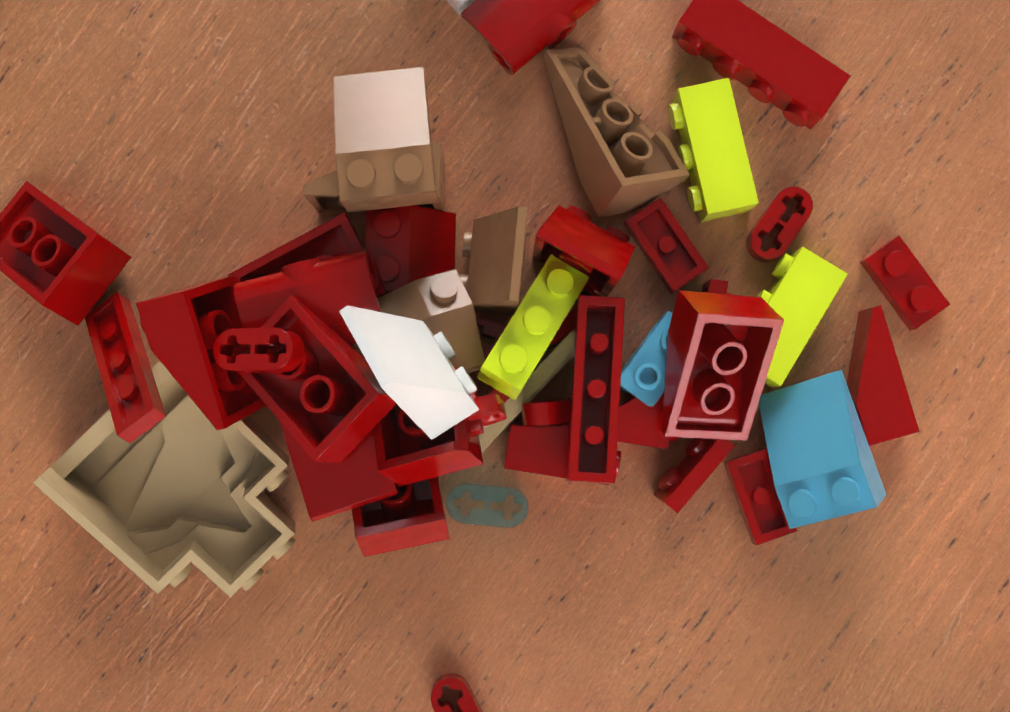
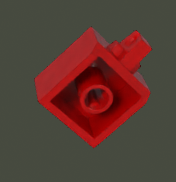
M473 392L470 395L479 410L433 440L396 404L373 428L378 472L401 487L482 465L483 458L479 434L484 433L483 427L507 419L503 400L496 393L478 397V394Z

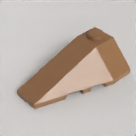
M581 47L549 49L545 51L543 55L579 180L599 218L633 212L684 182L690 176L671 141L661 131L654 134L639 118L643 112L634 102L628 106L612 90L614 88V81Z
M456 269L415 280L377 298L382 313L421 320L427 325L433 335L442 331L456 355L449 359L454 367L458 369L463 366L467 373L481 369L485 358L475 311ZM357 343L350 345L364 357Z

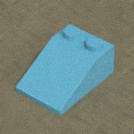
M842 370L761 395L759 409L774 486L789 529L879 506L887 494Z

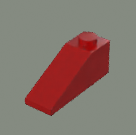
M878 305L859 311L846 383L867 442L871 446L920 431L882 306Z

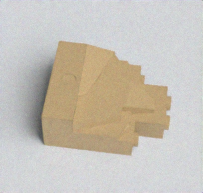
M158 361L151 369L166 413L164 419L133 442L128 443L117 436L109 409L33 484L157 594L168 584H171L173 587L179 585L193 569V566L189 564L192 562L231 598L240 588L244 591L250 589L262 576L264 571L261 567L272 556L275 559L281 558L295 542V539L292 537L295 534V522L262 492L265 488L269 492L274 491L286 479L289 473L285 468L289 465V456L249 416L225 429L216 430L161 361Z

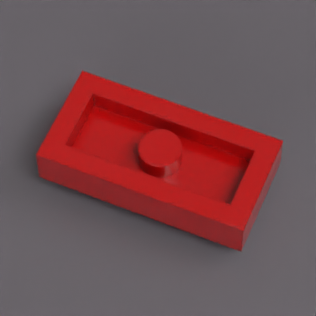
M661 197L624 222V226L671 294L709 269Z
M900 235L891 239L860 261V264L909 331L917 329L950 305Z
M694 438L686 448V457L677 467L672 466L661 476L657 484L659 488L653 495L678 514L734 448V445L725 439Z
M762 448L724 462L752 544L757 546L797 532V528L789 529L774 486L767 448Z

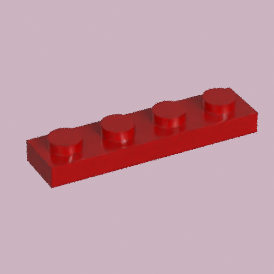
M117 291L89 312L85 317L116 434L123 440L131 443L164 419L166 413L130 301Z

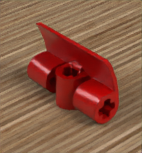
M475 0L462 11L461 17L488 41L489 50L493 57L508 74L513 76L546 46L551 49L560 44L576 27L577 20L601 0Z
M368 249L326 260L316 258L283 266L280 272L242 281L234 286L235 303L243 328H261L290 295H293L349 345L356 344V341L339 311L348 305L382 312L375 289L379 287L378 274L373 257Z

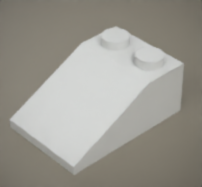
M348 305L339 311L381 388L431 440L479 410L470 395L477 391V388L463 366L455 370L449 359L456 355L442 331L433 335L427 325L421 320Z

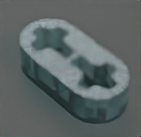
M472 483L460 484L452 489L446 501L450 517L463 524L515 527L524 521L529 510L525 495L516 488ZM463 491L471 492V499L485 501V508H471L469 515H462L461 507L454 506V498H461ZM506 495H513L515 503L521 504L522 508L520 512L516 511L513 513L512 519H505L502 510L489 509L490 502L501 503L505 501Z

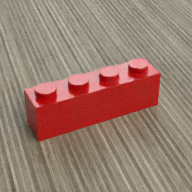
M693 0L678 21L672 35L673 38L678 40V45L685 52L693 56H702L713 64V69L719 75L730 80L736 79L748 87V92L755 99L763 103H772L783 111L784 117L789 122L800 127L806 126L810 130L823 118L851 77V75L738 0Z
M579 295L566 481L615 484L625 298Z

